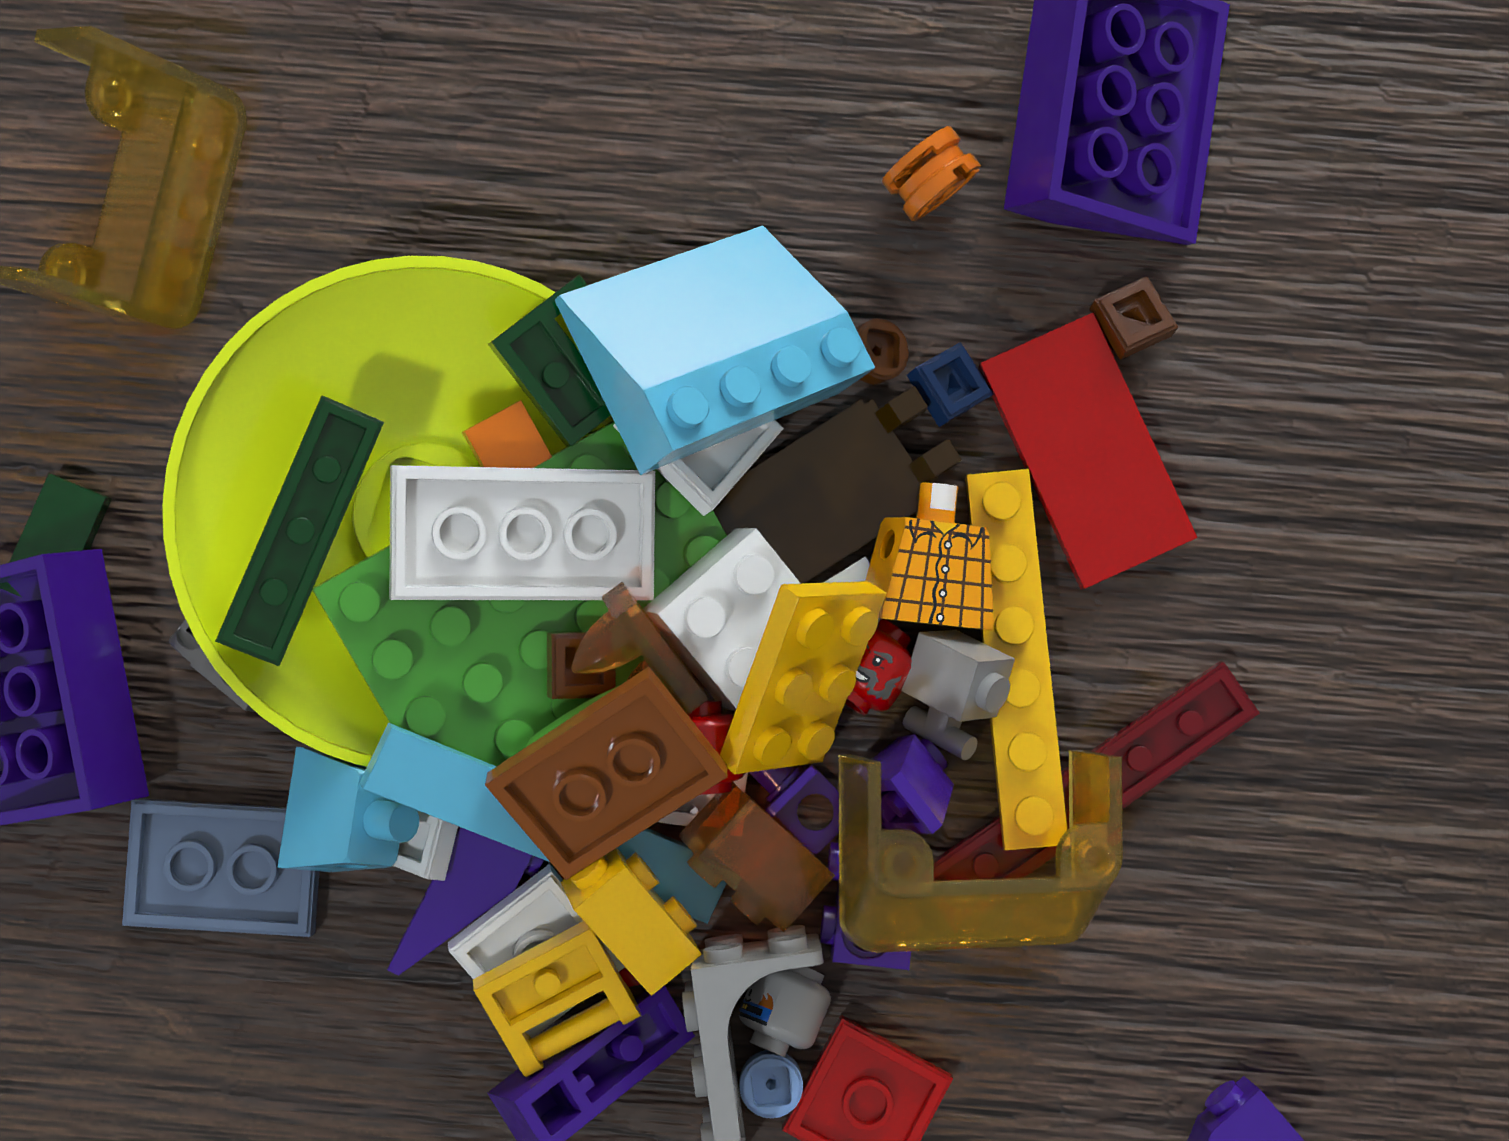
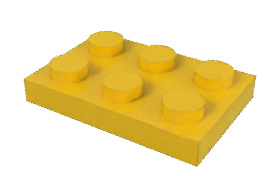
M869 581L781 584L720 753L721 758L727 764V769L734 774L823 762L825 754L833 744L835 738L834 731L846 699L854 689L856 673L868 641L876 631L878 615L887 594Z

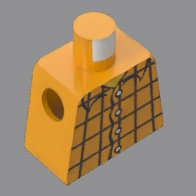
M922 482L920 483L917 518L886 517L881 522L865 580L887 593L878 618L993 630L989 532L986 527L954 523L958 486Z

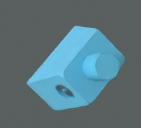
M296 746L277 867L323 872L392 867L397 861L400 842H408L417 833L419 827L418 811L364 790L360 785V781L367 768L366 766L341 760L316 749Z

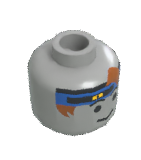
M808 967L777 971L754 982L748 988L739 1009V1017L742 1023L754 1030L750 1043L784 1058L789 1046L797 1049L810 1048L817 1038L831 1002L829 991L821 985L824 975Z

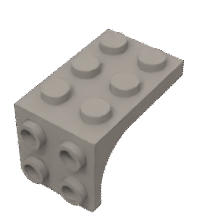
M803 925L774 928L767 931L768 940L743 943L742 934L711 937L705 939L706 948L699 949L702 955L692 962V981H685V992H682L687 1032L699 1031L701 1044L693 1045L694 1057L691 1058L696 1098L708 1096L709 1107L702 1108L703 1123H700L702 1141H746L730 1016L740 996L760 978L777 971L824 963L819 935L806 934L805 926Z

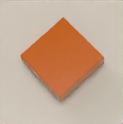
M521 400L462 432L481 467L534 468L552 458Z

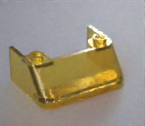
M80 26L37 29L34 42L90 66L85 86L87 107L96 120L120 131L121 136L92 248L77 243L56 244L44 253L40 260L38 271L22 267L0 266V285L62 305L155 327L178 329L187 326L196 318L201 307L247 126V114L242 100L234 91L95 27Z
M1069 750V829L1062 835L1056 848V877L934 881L933 855L924 838L907 829H881V762L855 755H839V919L842 931L848 940L866 951L879 953L1071 943L1080 938L1087 930L1121 869L1123 859L1121 756L1084 750Z

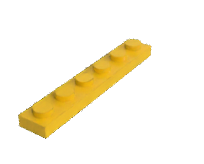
M1029 469L968 474L965 481L970 525L986 527L990 538L994 622L993 630L981 629L982 643L1015 658L1009 677L1010 691L1008 697L999 709L997 717L990 718L1003 850L1069 845Z

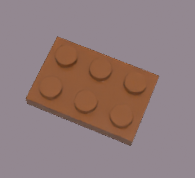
M647 667L487 772L485 786L564 879L567 880L728 776L725 761L651 668Z

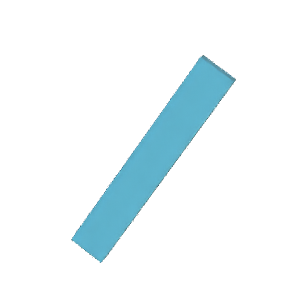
M391 723L387 724L360 781V785L364 790L550 862L485 786L487 772L496 766ZM649 828L617 847L626 859L636 852L645 861L660 882L653 890L664 902L674 896L692 918L708 924L734 869L731 863Z

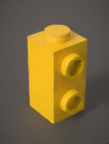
M616 848L569 879H564L561 881V884L573 910L652 996L702 955L689 933L697 927V924L676 897L672 896L664 902L653 890L660 882L636 852L626 859Z

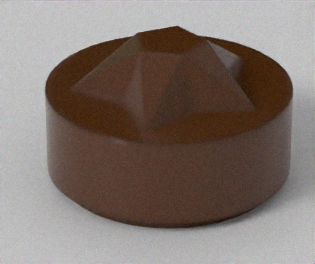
M872 319L855 327L875 366V369L859 380L868 384H880L895 378L905 369L909 357L908 344L904 334L895 324L885 319Z

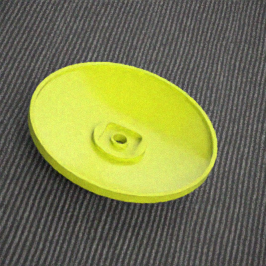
M401 256L376 259L343 267L295 288L250 319L225 344L206 369L189 398L174 435L165 474L162 503L163 539L169 574L182 613L195 640L213 668L245 703L262 718L290 737L324 754L367 767L389 723L313 590L280 666L215 642L322 395L381 420L384 424L314 587L390 545V466L481 467L462 432L520 400L550 454L553 455L566 447L488 345V343L555 293L541 283L493 265L445 256ZM558 315L554 319L578 349L562 315ZM610 415L585 436L614 421L612 416Z

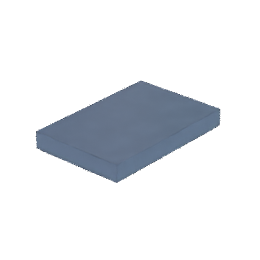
M144 798L131 800L122 926L311 937L315 934L319 871L277 867L287 807Z

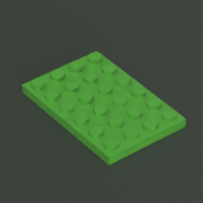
M614 421L581 438L572 446L565 447L554 453L552 458L534 467L546 469L638 470L620 433L613 427ZM657 469L653 470L655 471L654 599L727 536L713 510L703 516ZM390 545L312 589L389 723L496 767L524 749L530 737L544 727L592 699H550L547 697V632H616V687L647 667L651 668L663 685L690 670L641 611L652 600L389 599Z

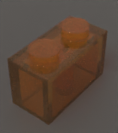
M732 782V792L715 794L678 835L694 853L687 861V864L713 888H716L722 880L725 881L736 891L730 898V901L756 925L766 917L782 932H785L835 876L809 849L734 782Z

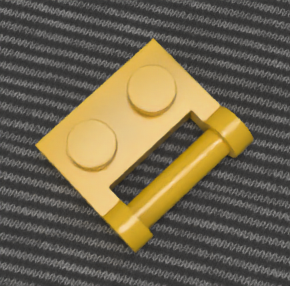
M584 921L473 979V990L525 1077H529L544 1069L543 1061L618 1021L626 1025L641 1017L640 1009L633 994L623 981L602 941ZM602 990L607 996L604 1000L533 1038L526 1033L531 1028Z

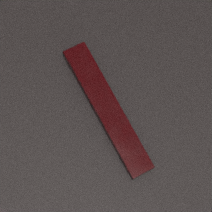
M1218 662L1061 771L1069 845L1003 850L999 814L921 868L919 880L953 928L1260 713L1224 662Z

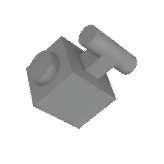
M958 630L919 632L911 657V669L901 691L930 707L928 712L917 706L911 707L904 717L903 726L905 729L924 739H928L933 744L962 760H968L977 748V739L960 730L962 721L997 717L998 711L1005 703L1010 691L1009 677L1015 658Z

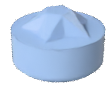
M768 1050L754 1054L744 1064L740 1074L739 1087L741 1098L750 1111L764 1118H779L790 1113L799 1103L803 1092L802 1073L798 1064L788 1054H786L785 1058Z

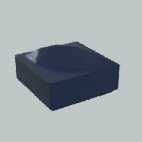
M961 342L920 364L906 375L927 404V409L938 427L943 426L993 395V392Z

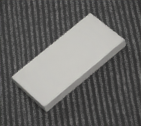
M390 466L389 599L654 600L655 471L640 475L638 470Z

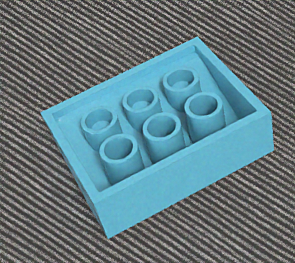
M764 226L561 294L555 299V303L640 475L835 396L875 369L848 312Z

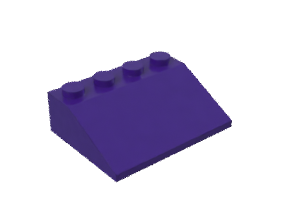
M1034 0L1004 210L1057 225L1184 245L1196 244L1230 4L1220 0Z
M102 549L40 554L0 565V583L8 582L20 595L17 596L0 589V826L94 810L149 796Z

